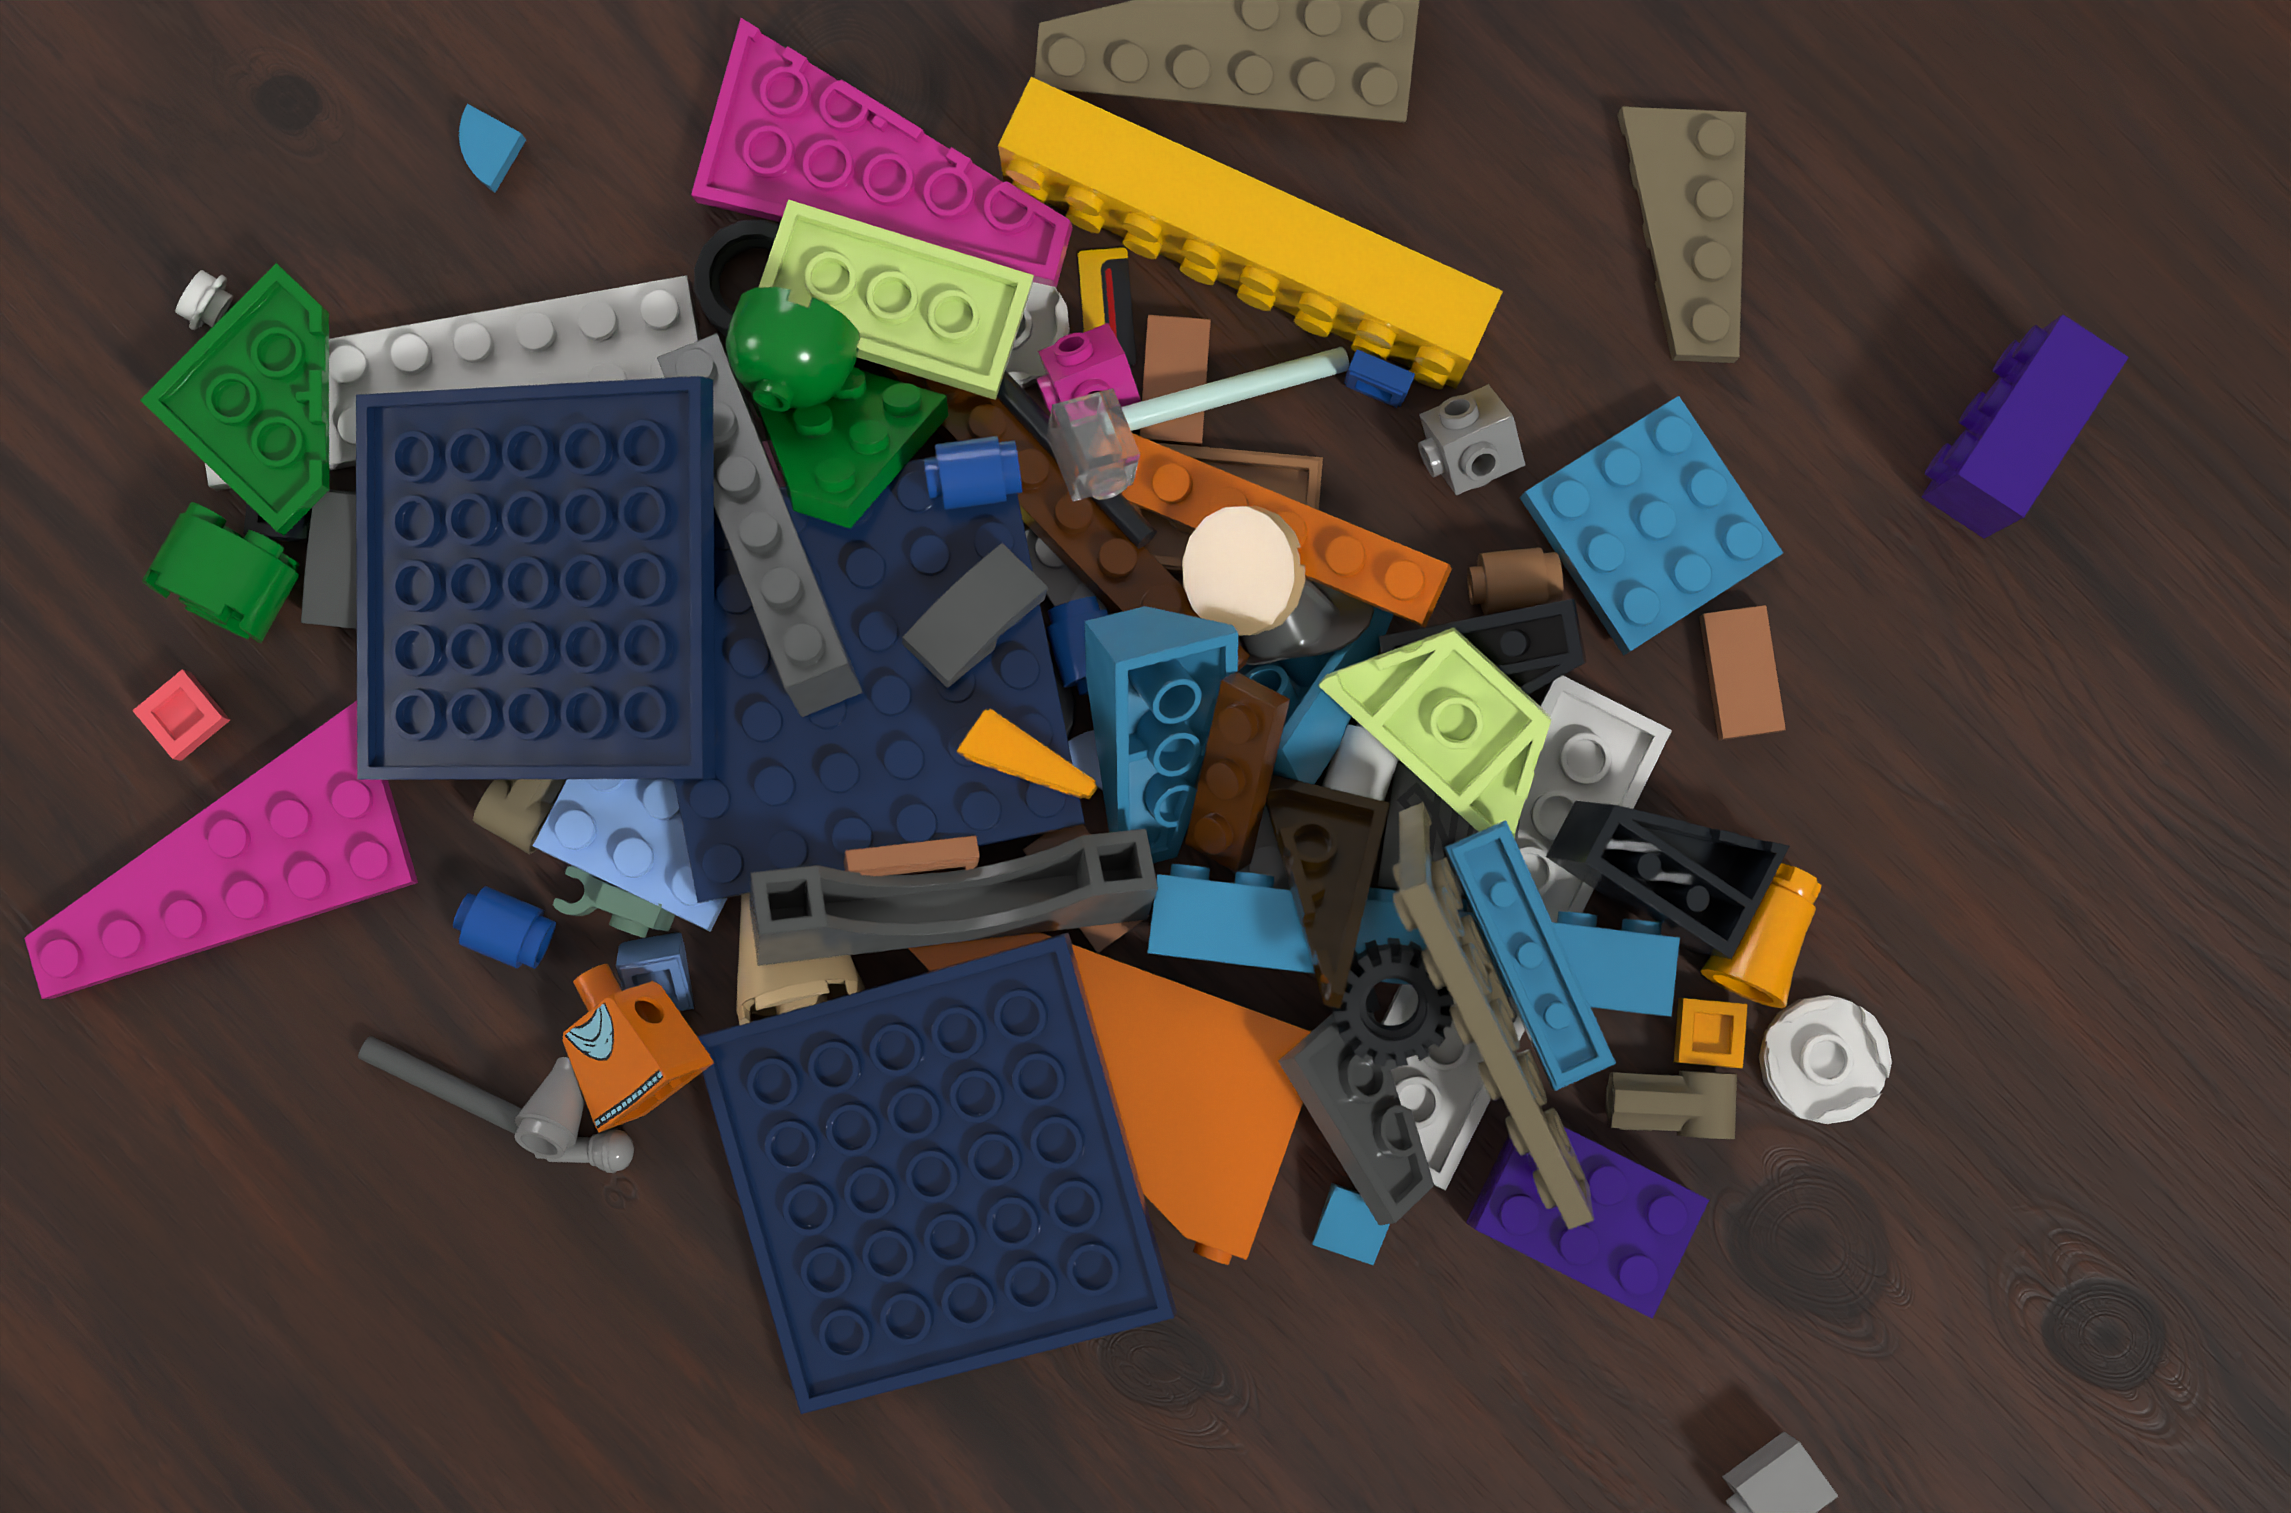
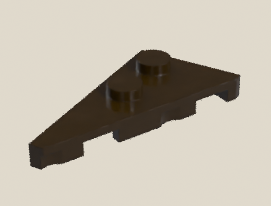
M1272 774L1265 804L1324 1005L1341 1008L1390 803Z

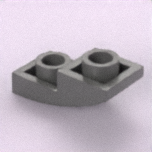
M329 489L312 507L301 623L357 629L356 492Z
M1001 543L960 578L926 611L903 636L902 644L948 688L995 650L997 639L1000 635L1045 600L1048 586Z

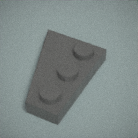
M1373 987L1367 996L1366 1009L1375 1020L1373 1012L1381 1010ZM1331 1014L1278 1062L1378 1225L1393 1224L1434 1186V1182L1412 1110L1401 1106L1391 1070L1398 1068L1395 1060H1386L1385 1066L1373 1064L1372 1057L1367 1054L1362 1059L1353 1053L1352 1045L1349 1042L1345 1044L1339 1035L1334 1014Z

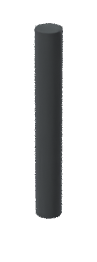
M369 1036L363 1043L358 1059L513 1134L516 1133L518 1127L515 1123V1117L522 1108L373 1036Z

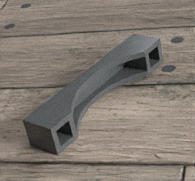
M716 333L657 357L665 378L703 376L713 379L714 507L784 688L800 716H807L863 693L840 633L785 503L741 384L731 370L727 353L718 334Z
M1146 829L1084 835L1056 847L1022 858L969 870L915 875L868 876L861 875L858 872L841 871L816 865L751 873L749 906L757 964L761 966L1147 920L1158 886Z

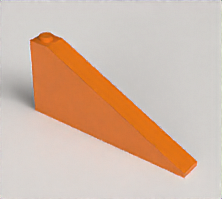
M1039 932L908 949L929 971L1051 938V936ZM1072 944L1143 1194L1185 1238L1196 1241L1192 1252L1225 1265H1229L1232 1255L1247 1260L1303 1101L1278 1061L1311 1032Z

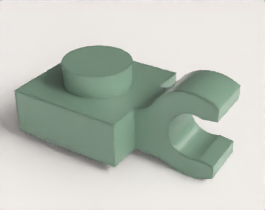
M574 866L567 867L565 874L579 879L583 883L584 895L576 903L555 898L553 906L561 913L585 916L599 908L612 913L609 922L610 926L627 933L645 938L649 928L669 932L675 915L661 908L662 904L657 906Z

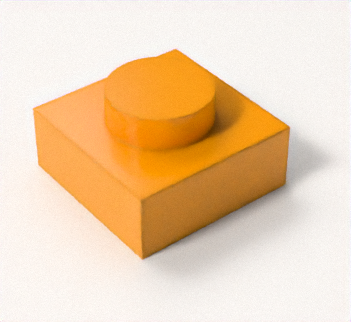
M1678 998L1674 1062L1743 1069L1748 1004Z

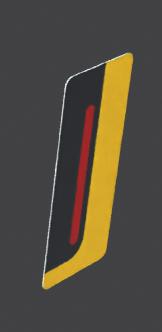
M1124 247L1080 251L1078 253L1084 332L1109 323L1125 352L1128 364L1134 365L1136 363L1128 251Z

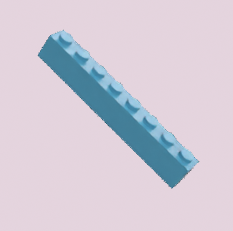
M1171 864L1170 876L1157 874L1158 890L1153 903L1148 954L1315 974L1291 890L1273 888L1274 876L1236 872L1235 884L1209 881V868ZM1369 888L1355 946L1358 954L1366 950L1365 943L1376 940L1377 945L1388 944L1387 938H1399L1400 943L1407 946L1412 941L1421 945L1422 950L1428 948L1418 928L1410 932L1405 928L1393 899V893L1397 891ZM1461 899L1463 907L1457 910L1461 918L1469 914L1474 919L1506 995L1510 997L1473 913L1467 912L1468 901ZM1558 911L1557 923H1552L1590 1007L1658 1016H1672L1680 938L1662 936V923L1623 919L1622 931L1596 928L1597 915ZM1394 978L1380 981L1386 983L1410 985L1409 983L1403 980Z

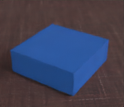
M1357 349L1343 383L1350 389L1397 408L1402 406L1415 373Z

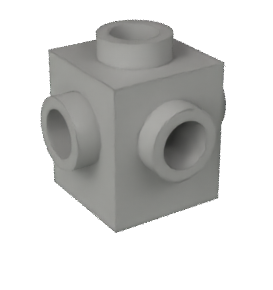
M1489 384L1465 395L1451 397L1440 406L1419 414L1426 437L1425 440L1418 443L1422 460L1429 474L1433 478L1442 475L1455 495L1482 487L1495 478L1525 466L1514 417Z

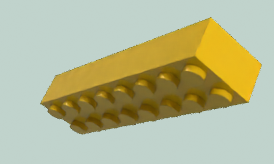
M1033 77L1030 78L998 145L1004 182L1011 183L1043 204L1046 202L1066 211V218L1077 227L1092 233H1099L1101 228H1104L1123 237L1122 243L1124 246L1138 255L1149 259H1156L1158 254H1161L1180 263V271L1195 281L1206 285H1213L1215 280H1218L1237 289V297L1248 305L1263 311H1271L1272 306H1275L1296 316L1294 323L1305 331L1320 337H1328L1329 333L1332 332L1353 342L1351 348L1355 352L1358 349L1384 361L1389 358L1410 368L1409 371L1415 373L1414 380L1434 389H1443L1445 384L1454 389L1457 388L1503 293L1502 290Z

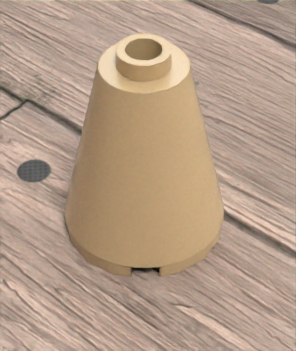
M750 893L741 895L736 1014L738 1015L739 1025L747 1024L753 1020L770 1015H779L798 1008L815 1005L842 995L855 994L865 989L850 955L758 966L749 906Z

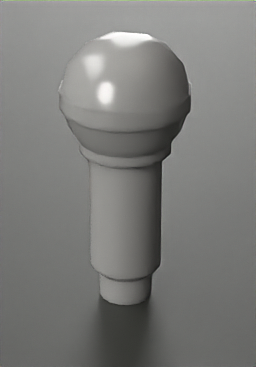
M610 1128L598 1134H593L591 1137H577L576 1144L573 1147L566 1148L561 1158L552 1159L536 1154L535 1157L537 1159H547L548 1162L590 1163L591 1166H596L607 1173H616L629 1166L634 1154V1145L632 1138L625 1131L618 1128Z

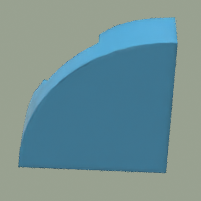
M467 104L459 127L461 151L474 175L483 185L496 193L526 139L519 131Z

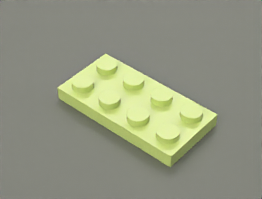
M788 199L759 287L791 290L787 300L789 302L798 303L808 308L812 297L826 302L844 314L859 331L858 358L996 400L1033 285L1034 275Z

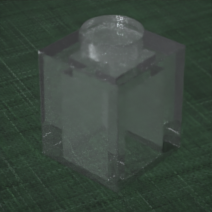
M1114 389L1052 404L1047 438L1072 501L1091 496L1098 500L1108 499L1120 494L1128 486L1133 485L1140 452Z

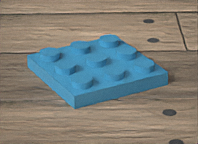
M1680 396L1672 399L1528 489L1519 497L1554 551L1558 553L1563 565L1623 656L1783 554V551Z

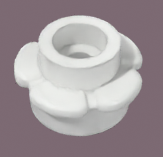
M200 270L191 280L175 310V313L190 321V329L196 330L204 323L213 327L225 315L233 299V295L224 291L227 278L220 275L216 279L205 271Z

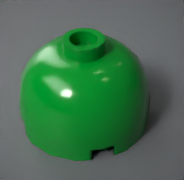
M756 287L742 293L729 324L726 350L732 372L739 382L752 393L753 399L758 404L773 411L784 412L790 408H807L827 402L840 391L854 367L859 350L857 346L860 341L858 329L844 314L817 298L812 297L807 308L798 303L787 301L791 292L789 289Z

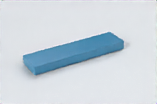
M1507 821L1499 822L1443 847L1551 1088L1556 1091L1616 1064Z

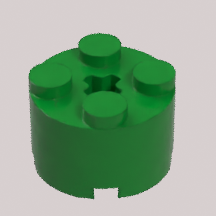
M191 502L186 512L180 513L143 577L142 582L166 599L171 592L180 596L178 601L186 605L184 609L240 637L246 639L251 637L257 643H262L299 577L297 570L300 564L283 554L284 548L275 541L252 530H248L245 537L225 526L227 520L204 506Z

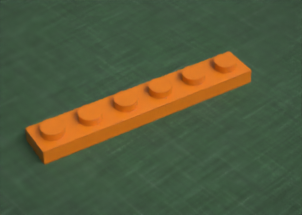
M1105 421L1101 422L1087 453V457L1132 505L1194 531L1205 517L1224 507L1259 506L1278 514L1297 535L1301 548H1297L1300 555V565H1305V578L1424 628L1427 626L1452 570L1451 566L1443 561L1134 433L1126 432L1113 436Z

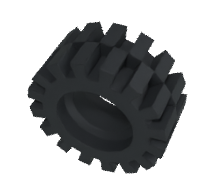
M1387 938L1388 944L1377 945L1376 940L1365 943L1366 950L1358 954L1354 950L1341 1008L1333 1007L1334 1020L1337 1023L1339 1035L1344 1043L1349 1042L1352 1045L1353 1053L1362 1059L1367 1054L1372 1057L1373 1064L1385 1066L1386 1060H1395L1397 1067L1407 1066V1058L1417 1055L1419 1061L1430 1056L1428 1048L1433 1043L1439 1048L1445 1040L1443 1031L1446 1026L1451 1028L1453 1019L1450 1007L1454 1005V1000L1447 985L1437 989L1433 984L1423 961L1421 945L1410 941L1409 946L1400 943L1399 938ZM1385 979L1403 980L1409 983L1418 995V1004L1414 1014L1407 1021L1398 1025L1381 1024L1374 1020L1366 1009V1000L1370 990L1377 983Z

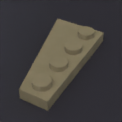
M1621 107L1617 115L1621 133L1626 138L1631 160L1629 170L1634 190L1638 192L1644 223L1642 228L1647 250L1650 249L1657 277L1655 287L1671 359L1675 361L1735 363L1740 356L1746 112Z

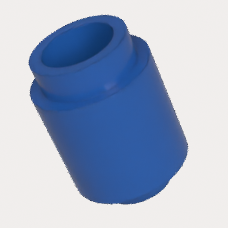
M998 436L935 444L937 458L924 459L929 498L943 497L944 510L1007 502L1006 495L1022 493L1015 440L999 442Z
M1096 596L1069 601L1047 611L1051 625L1046 628L1063 687L1077 686L1079 696L1089 695L1086 680L1085 621L1109 615L1106 609L1100 610Z
M484 886L477 896L468 893L464 897L455 915L453 928L461 931L459 945L514 968H519L524 964L535 969L540 964L549 947L556 922L543 917V909Z

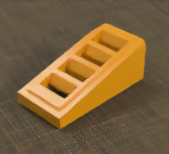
M989 709V711L984 710L957 750L959 755L964 756L971 762L1077 798L1084 797L1090 799L1097 789L1094 779L992 709Z

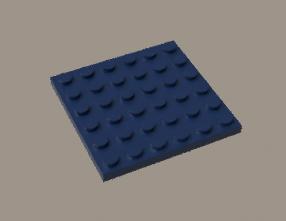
M703 376L356 395L357 780L715 779L713 379Z
M924 459L910 461L851 528H846L793 511L786 486L780 487L795 528L863 693L804 717L800 716L784 688L714 507L715 779H673L697 903L749 894L751 873L816 865L844 871V857L847 850L976 836L978 846L1085 825L1080 798L971 762L957 753L959 746L984 710L989 711V709H992L1072 764L1040 604L1000 635L997 639L995 650L948 688L902 644L903 636L926 611L960 578L1001 543L1033 572L1017 493L1006 495L1007 502L944 510L943 497L929 498Z
M1069 933L874 986L855 994L831 998L824 1002L798 1008L783 1014L759 1018L747 1024H738L697 1036L714 1064L703 1071V1076L800 1414L1175 1317L1177 1310Z

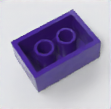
M2063 314L2043 329L2034 325L2021 342L2014 340L2006 348L1992 370L2000 378L1993 384L1987 394L1982 391L1979 392L1962 414L1959 424L1966 427L1965 431L1952 446L1946 443L1929 464L1925 475L1931 478L1932 481L1921 498L1984 539L2024 518L2129 357Z
M1564 1127L1589 1184L1594 1217L1593 1221L1569 1230L1558 1207L1547 1209L1538 1193L1533 1178V1171L1538 1170V1167L1531 1153L1520 1155L1513 1144L1510 1134H1508L1466 1224L1653 1319L1709 1199Z

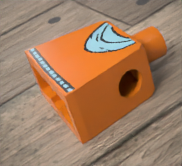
M609 964L594 967L573 981L588 1013L564 1031L563 1044L598 1133L645 1116L714 1064L705 1047L660 984L651 981L622 991Z

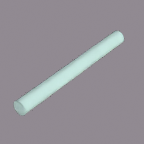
M1338 347L1109 410L1106 414L1108 428L1111 434L1115 436L1346 372L1349 368L1348 355L1343 347Z

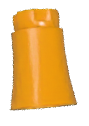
M1781 863L1732 959L1711 955L1701 970L1702 975L1716 985L1748 1000L1770 1007L1785 1008L1797 959L1816 911V907L1813 904L1822 886L1817 882V878L1797 867Z

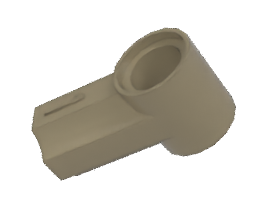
M495 779L478 803L473 821L530 855L537 850L533 844L567 779Z
M1679 1071L1678 1076L1609 1072V1081L1606 1087L1607 1127L1619 1128L1621 1130L1677 1131V1136L1735 1139L1737 1074Z

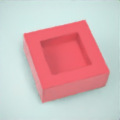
M183 669L132 710L170 757L179 761L186 758L230 721L229 717L194 675Z

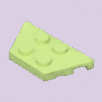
M1454 627L1326 674L1320 681L1319 687L1478 832L1506 820L1515 839V831L1525 799H1527L1537 760L1540 751L1543 749L1551 723V716Z

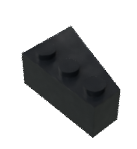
M1575 599L1379 636L1383 654L1454 627L1527 695L1587 662Z
M1575 801L1546 858L1642 921L1662 923L1661 933L1665 936L1680 938L1679 945L1688 951L1732 959L1790 846L1746 837L1725 830L1695 825L1686 821L1619 805Z

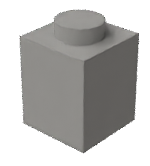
M1782 1432L1722 1476L1734 1493V1495L1726 1500L1733 1513H1817L1838 1497L1801 1443L1786 1432Z

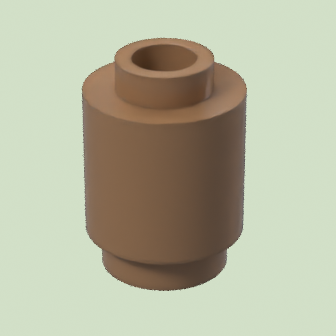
M1541 547L1479 553L1477 566L1468 567L1467 587L1471 605L1481 604L1483 614L1486 616L1562 601L1563 574L1558 553H1543Z

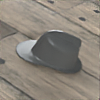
M1305 578V585L1298 606L1282 625L1270 631H1263L1258 635H1238V644L1250 655L1246 662L1249 665L1267 664L1284 659L1317 656L1334 652L1356 641L1370 625L1374 608L1372 605Z

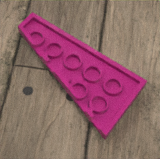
M743 18L740 19L691 196L697 203L781 222L789 199L1034 275L1033 282L1057 287L1073 228L1068 218L1011 183L1003 182L973 164L972 160L952 147L949 149L926 135L920 127L842 79H835L809 63L808 59L788 46L786 48L762 34L759 28Z
M357 701L24 937L41 999H53L418 883L388 780H357Z

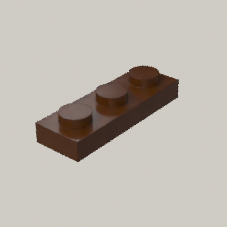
M1234 672L1221 680L1185 844L1235 872L1242 870L1252 862L1290 702L1289 698L1238 672Z

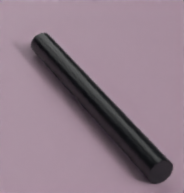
M1005 370L997 394L998 400L1138 549L1148 544L1157 533L1155 528Z

